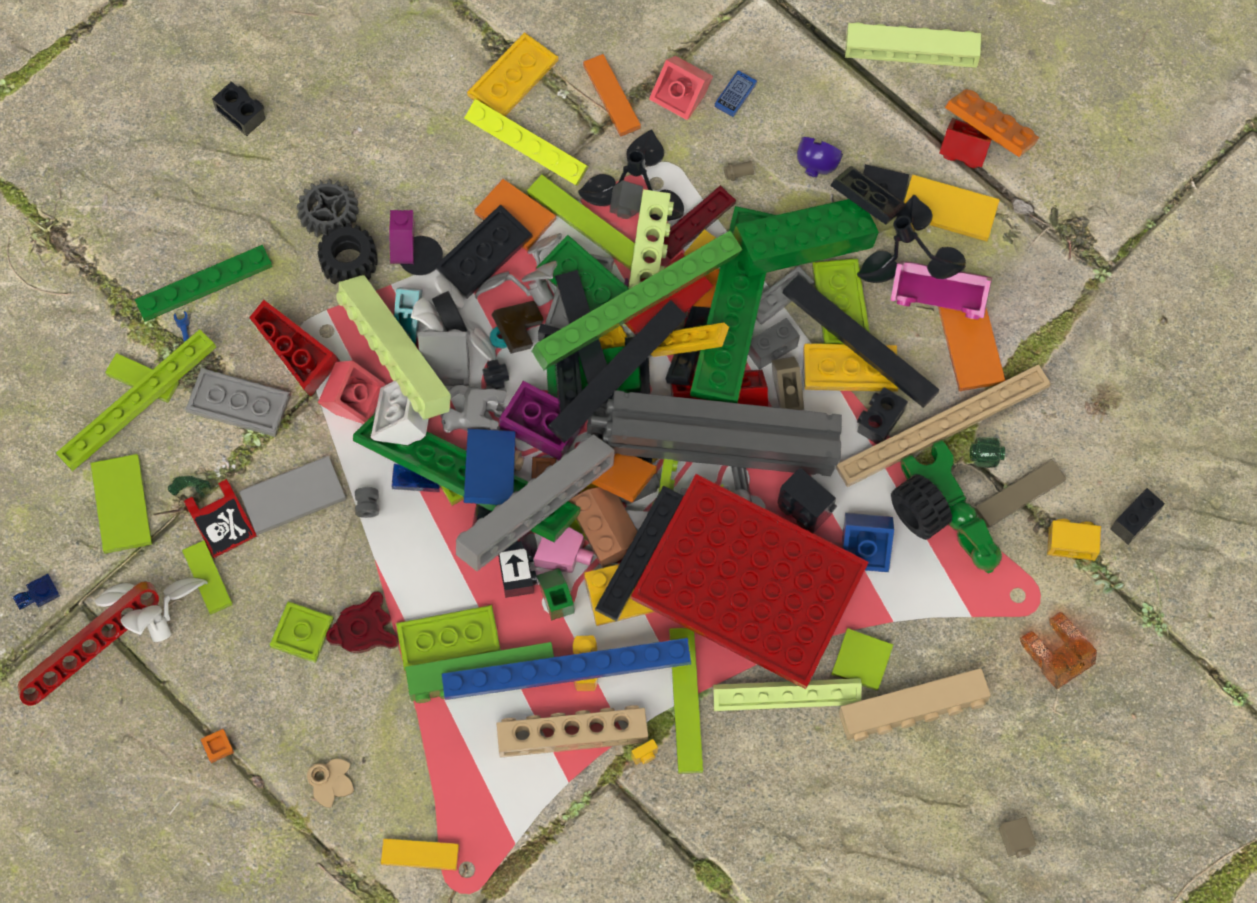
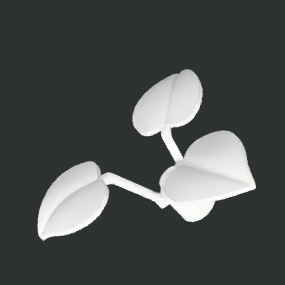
M439 275L436 277L435 284L439 293L442 294L449 291L456 307L461 309L464 306V298L461 292L444 276ZM425 298L418 300L414 305L411 318L424 323L425 326L417 331V337L418 332H424L429 329L444 332V324L435 306ZM474 328L473 331L467 329L466 334L469 335V340L488 361L496 360L495 348L490 338L479 328Z
M198 578L178 580L163 591L164 595H166L164 597V615H161L162 609L160 606L153 605L142 610L138 609L127 613L121 618V623L125 628L139 635L147 627L153 642L163 641L171 636L167 621L170 620L168 611L169 601L182 598L203 584L208 583ZM122 583L110 587L95 599V603L101 607L111 606L130 591L134 585Z

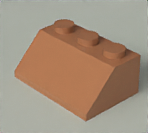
M598 487L588 489L568 500V502L581 508L576 520L601 567L605 568L622 560L638 531L619 497Z

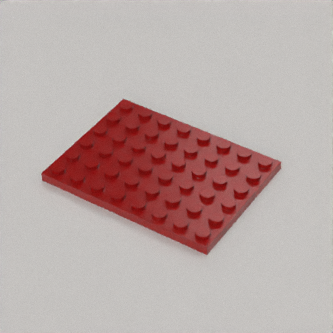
M695 474L630 599L806 689L869 562Z

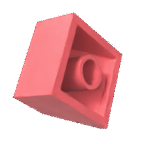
M673 56L665 61L649 100L688 120L704 98L713 76L683 59Z
M354 361L336 362L318 403L335 415L364 424L373 416L378 403L380 388L386 384Z

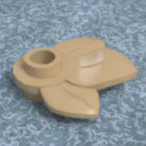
M332 759L327 764L317 763L310 767L307 779L310 785L314 787L313 796L319 804L331 808L335 796L345 797L354 792L352 782L345 776L350 768V763L342 759ZM318 773H324L325 776L322 780L315 778Z

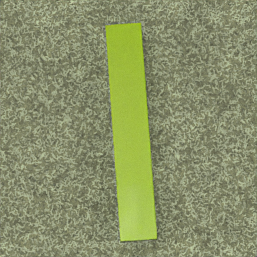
M541 174L527 190V194L631 270L635 243Z
M688 628L669 629L670 640L688 638L691 665L672 667L678 774L703 773L694 632Z

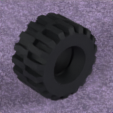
M346 224V227L337 225L336 230L329 229L328 235L324 234L321 237L322 242H319V251H317L321 270L324 272L326 279L330 278L331 283L334 285L337 282L339 283L365 275L367 280H369L371 273L376 271L375 265L378 264L376 247L372 236H369L368 231L365 229L361 231L360 226L356 225L352 228L351 224ZM348 249L356 250L360 253L351 262H340L335 259L340 252Z
M920 474L913 475L891 493V501L898 517L919 538L929 539L952 522L951 510L945 497L930 480Z

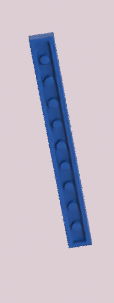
M688 638L443 673L445 700L691 665Z

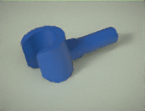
M184 311L185 317L181 320L177 318L176 313L174 314L175 323L182 331L184 342L189 339L187 327L190 324L186 311Z

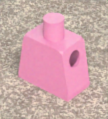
M568 527L555 543L542 537L534 556V566L551 570L559 568L562 572L572 573L577 562L590 566L594 552L583 549L584 536Z

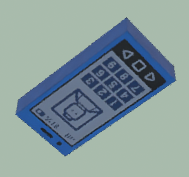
M738 70L715 102L714 107L734 117L756 86L757 80Z

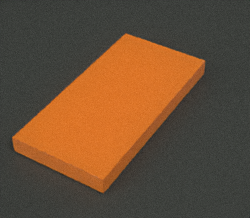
M938 306L958 390L965 391L996 386L1004 382L1005 377L987 307L984 318L971 319L965 317L966 313L960 310Z

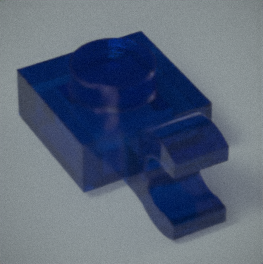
M46 574L26 584L29 591L18 593L13 596V599L19 610L34 602L39 608L60 597L49 574Z

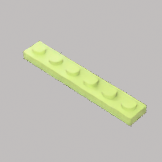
M860 678L810 680L806 689L790 681L713 685L714 711L843 706L861 701L862 683Z

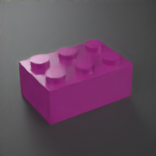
M522 381L499 418L501 430L515 431L516 438L557 460H560L568 452L584 424L564 444L547 428L559 415L558 399L525 381Z

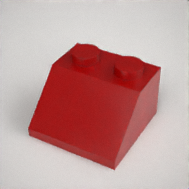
M952 118L939 154L950 161H956V159L963 161L966 166L971 168H982L992 139L967 122Z

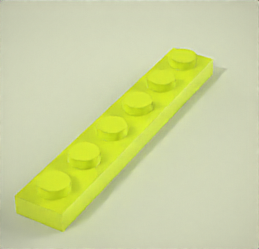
M477 99L473 101L464 119L576 186L579 185L589 167Z

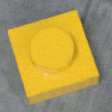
M654 739L631 751V757L636 765L641 762L643 765L656 758L655 754L658 753V746Z

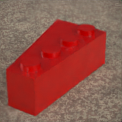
M265 300L261 302L249 317L310 397L332 372L335 363L340 362L332 351Z

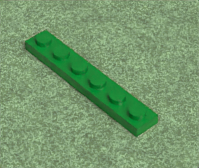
M260 245L134 300L144 322H147L272 268V263L263 245Z

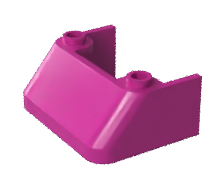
M901 261L897 264L890 301L897 300V304L903 306H910L911 303L916 302L960 310L966 313L965 317L971 319L984 318L992 277L961 271L947 279H936L929 274L928 265Z

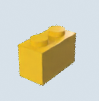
M1068 519L1053 520L1049 527L1047 555L1095 561L1100 553L1101 526L1087 521L1072 523Z

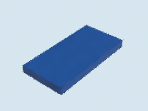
M468 429L464 503L501 505L511 497L514 484L515 431Z

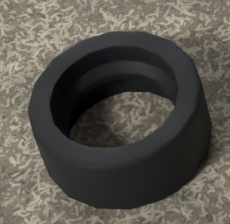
M449 291L432 298L447 332L453 329L467 332L465 323Z

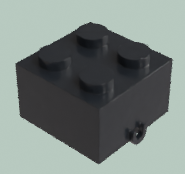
M801 467L780 488L777 502L780 510L786 515H792L801 528L809 530L811 533H814L837 508L835 504L836 497Z

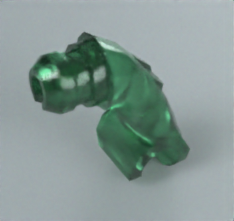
M189 475L173 478L174 480L167 489L174 496L180 490L191 486L196 489L201 498L206 497L202 492L204 488H209L212 491V487L207 480Z

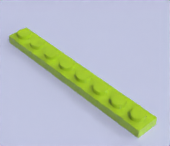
M199 329L56 452L58 457L73 472L216 348L214 342Z

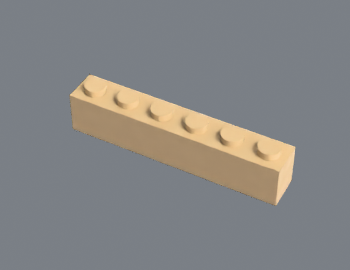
M982 668L841 706L839 716L847 740L854 739L857 742L867 739L869 734L878 732V735H884L891 732L892 728L898 726L905 729L916 725V722L920 720L931 722L937 720L939 715L948 713L949 716L961 713L964 708L978 709L984 707L991 694Z

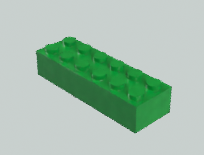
M850 199L739 223L735 225L733 232L735 239L743 249L738 257L748 277L871 249L879 234L871 215Z

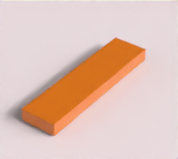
M604 54L584 61L583 66L620 137L641 129V124Z

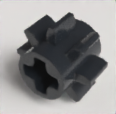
M498 359L488 361V368L482 369L486 386L492 385L493 389L505 388L504 382L509 381L506 364H499Z

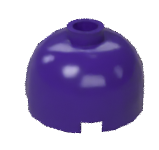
M802 137L797 150V160L800 166L806 169L805 174L817 178L818 174L828 175L837 169L843 156L841 150L826 142L818 143L814 142V138Z

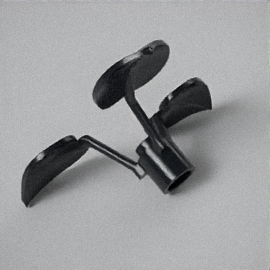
M649 130L639 136L628 147L626 151L627 166L623 167L619 182L624 181L627 172L636 177L643 175L648 190L653 191L645 166H655L660 163L664 158V149L653 130ZM599 174L590 178L578 190V193L585 201L592 205L609 206L611 205L613 187L617 184L613 177ZM661 190L660 192L670 193L669 202H674L672 216L667 215V221L681 218L684 215V205L680 197L671 190ZM657 214L650 215V217L654 220L661 219L660 216Z
M913 195L905 203V207L897 215L893 223L897 234L893 237L895 240L894 255L892 256L887 251L873 253L865 260L857 275L860 279L870 283H883L892 279L895 276L898 264L895 260L898 259L899 241L910 243L914 239L927 256L932 259L927 269L929 274L936 279H947L964 270L967 263L964 255L955 248L942 247L935 256L928 250L918 237L916 231L925 229L931 223L933 214L927 205Z

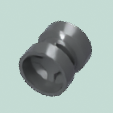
M363 487L355 490V500L357 501L355 506L356 516L371 518L379 515V506L376 503L379 498L378 489Z

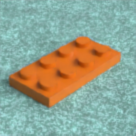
M963 90L949 100L945 107L1018 157L1032 148L1039 139L1032 129L1023 127L1016 122L1015 118L1002 113L994 104L984 101L972 90Z

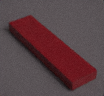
M721 185L670 228L669 237L664 236L663 244L668 245L666 256L672 259L699 236L704 229L706 230L734 206L736 199Z

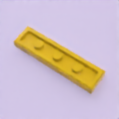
M725 323L674 330L653 351L651 356L659 357L722 347L729 326Z

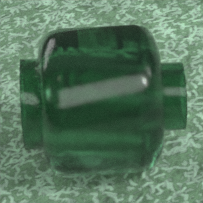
M978 437L975 442H971L970 461H974L976 467L996 468L1000 460L1005 459V446H1001L998 438Z

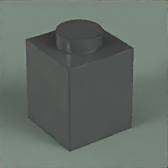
M623 180L615 185L612 191L610 213L617 214L622 219H629L639 213L643 186Z

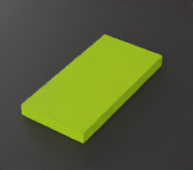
M858 258L813 262L812 270L815 289L870 333L862 281L857 275L860 271ZM821 325L824 344H844Z
M134 454L90 463L104 554L152 545L139 455Z
M492 605L396 623L405 672V667L501 651Z

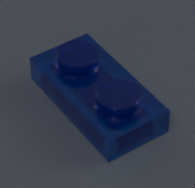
M394 464L392 489L440 492L439 484L399 464Z

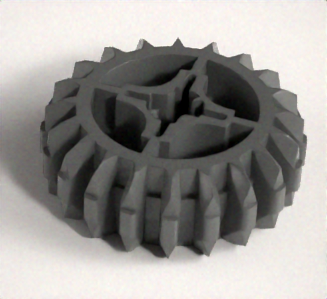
M330 179L326 184H323V181L320 180L317 186L311 183V190L304 188V195H299L300 203L297 204L298 219L301 220L302 227H306L309 234L314 232L317 238L321 234L328 235V230L331 228L336 230L337 225L346 227V224H351L352 226V222L357 221L356 215L359 213L357 207L358 200L354 198V192L352 190L349 191V187L346 184L341 186L339 180L335 184H332ZM318 201V205L310 212L313 204ZM346 206L342 215L337 217V214Z

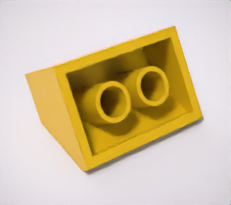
M619 564L584 573V582L596 626L616 622L595 611V608ZM629 599L618 621L655 611Z

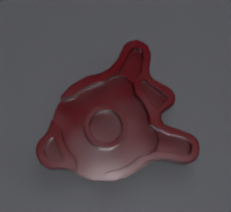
M375 591L364 603L352 605L340 612L341 615L336 623L326 633L327 641L331 645L340 646L352 653L368 652L375 647L396 648L398 645L397 637L384 630V626L390 624L391 617L382 609L384 602L383 594Z

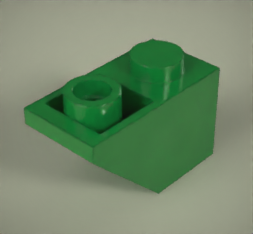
M560 569L536 575L551 621L574 614V603L567 582Z

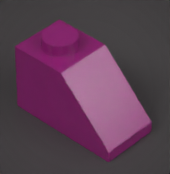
M390 210V264H413L414 212L413 210Z

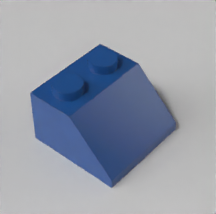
M845 513L842 549L868 561L866 571L889 572L894 536L893 517Z

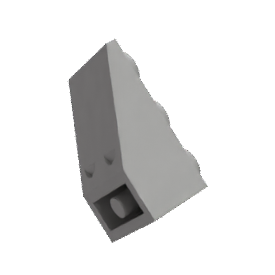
M432 329L418 332L419 351L438 378L442 380L444 386H469L470 360L466 332L456 329L449 330L448 332H438Z

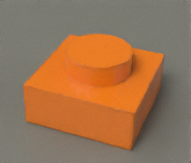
M224 729L200 739L211 763L234 753Z

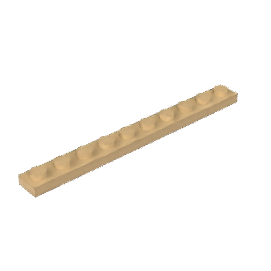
M1037 365L838 463L836 470L845 485L849 487L900 462L902 458L908 455L912 456L932 446L938 440H944L1048 388L1051 383L1041 367Z

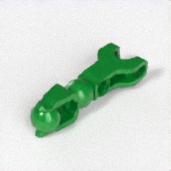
M942 440L933 443L931 454L935 462L930 465L920 464L911 455L902 458L901 469L907 480L915 474H920L930 480L941 491L948 502L952 514V522L949 523V526L957 531L958 542L972 558L973 564L988 574L993 572L1002 560L1000 547L993 542L985 521L977 517L975 508L966 503L967 498L951 473L954 456Z

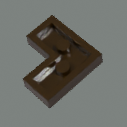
M535 301L497 309L492 313V317L510 354L531 349L533 342L526 328L540 325L544 320Z

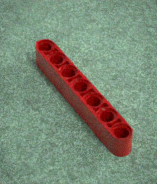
M147 581L137 584L24 676L17 686L22 703L28 706L38 704L125 633L128 629L121 623V618L125 616L121 614L124 609L132 608V611L142 610L148 606H157L159 596L154 585ZM145 592L152 593L150 598L141 599L142 594ZM113 624V628L109 631L102 630L104 625ZM86 640L94 641L91 646L85 647L82 645ZM67 656L75 657L71 662L63 661ZM47 672L55 673L51 678L43 677ZM28 688L36 689L32 694L24 693Z

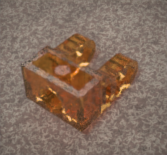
M1062 612L1049 619L1052 629L1065 643L1055 651L1051 652L1032 631L1020 638L1025 651L1042 669L1041 672L1056 690L1095 665L1097 650Z

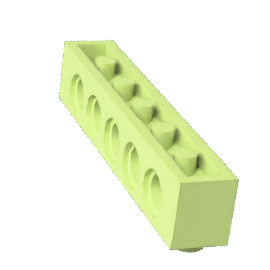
M643 189L629 289L641 283L640 280L642 278H649L665 267L660 266L661 258H666L668 245L663 244L664 236L669 237L671 223H666L667 215L672 216L674 202H669L670 193ZM657 214L661 219L653 220L650 218V215ZM653 235L658 240L651 242L646 237ZM649 256L652 257L655 260V262L647 263L644 261L643 258Z

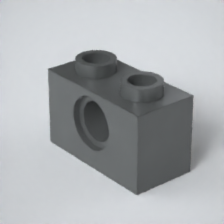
M785 318L753 337L748 355L760 370L770 364L771 360H777L797 348L800 335L789 320Z

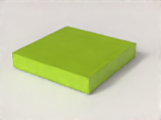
M288 601L269 646L270 648L316 663L326 640V633L330 629L334 618L333 616Z
M847 628L831 675L842 679L860 678L862 686L878 691L893 644Z

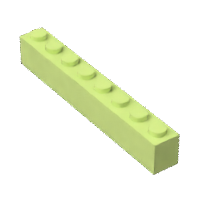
M365 275L339 282V291L336 294L339 305L345 308L349 319L355 322L359 333L367 339L370 349L376 352L380 363L389 370L392 380L398 383L402 394L411 401L414 411L418 412L423 420L449 412L451 394Z

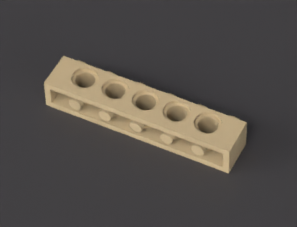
M632 705L625 707V710L617 711L614 708H604L597 713H590L588 710L577 711L575 715L567 716L565 713H554L548 718H541L539 715L528 716L526 720L516 721V718H505L501 722L496 723L499 756L502 758L648 742L645 708ZM618 721H625L628 727L625 730H618L614 725ZM594 723H599L603 726V730L595 733L591 731L590 726ZM568 726H576L579 729L575 735H569L565 730ZM545 728H550L554 731V734L548 738L543 737L540 733ZM519 731H527L530 734L525 740L516 738V734Z

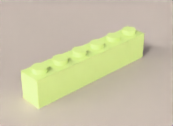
M860 22L848 23L845 58L977 68L980 59L981 33H974L973 31L959 32L950 29L933 30L926 27H894L884 24L868 25Z

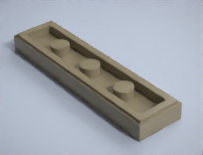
M1051 460L976 506L975 511L985 521L986 526L990 528L1065 482L1066 477L1055 462Z

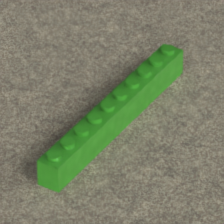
M728 231L536 343L531 352L544 371L735 259L743 249L732 232Z

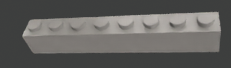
M594 434L587 440L581 441L570 453H565L553 466H548L536 479H531L524 488L514 492L507 501L497 505L490 514L480 518L473 527L460 533L456 539V555L474 570H480L610 469L614 464L615 450Z

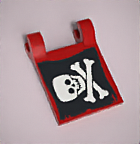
M227 479L218 483L224 497L201 509L197 507L193 497L184 500L214 559L257 537Z

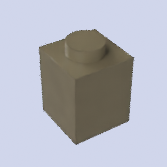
M1027 817L1002 823L999 831L1008 857L1016 855L1018 859L1031 855V850L1035 848L1036 842Z

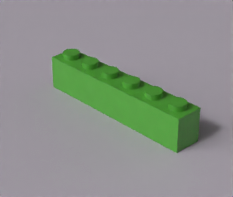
M548 642L407 666L405 670L411 702L426 703L431 700L430 698L435 697L445 699L442 681L443 673L553 658L552 643Z

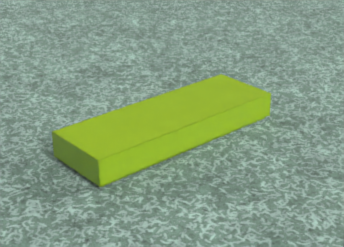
M116 353L105 374L133 387L153 369ZM177 381L157 399L169 403L179 382Z
M203 540L183 549L182 552L193 577L203 579L208 583L198 588L210 615L232 606L233 604L205 541Z

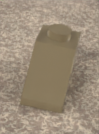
M795 357L771 360L773 381L779 407L804 410L800 366Z

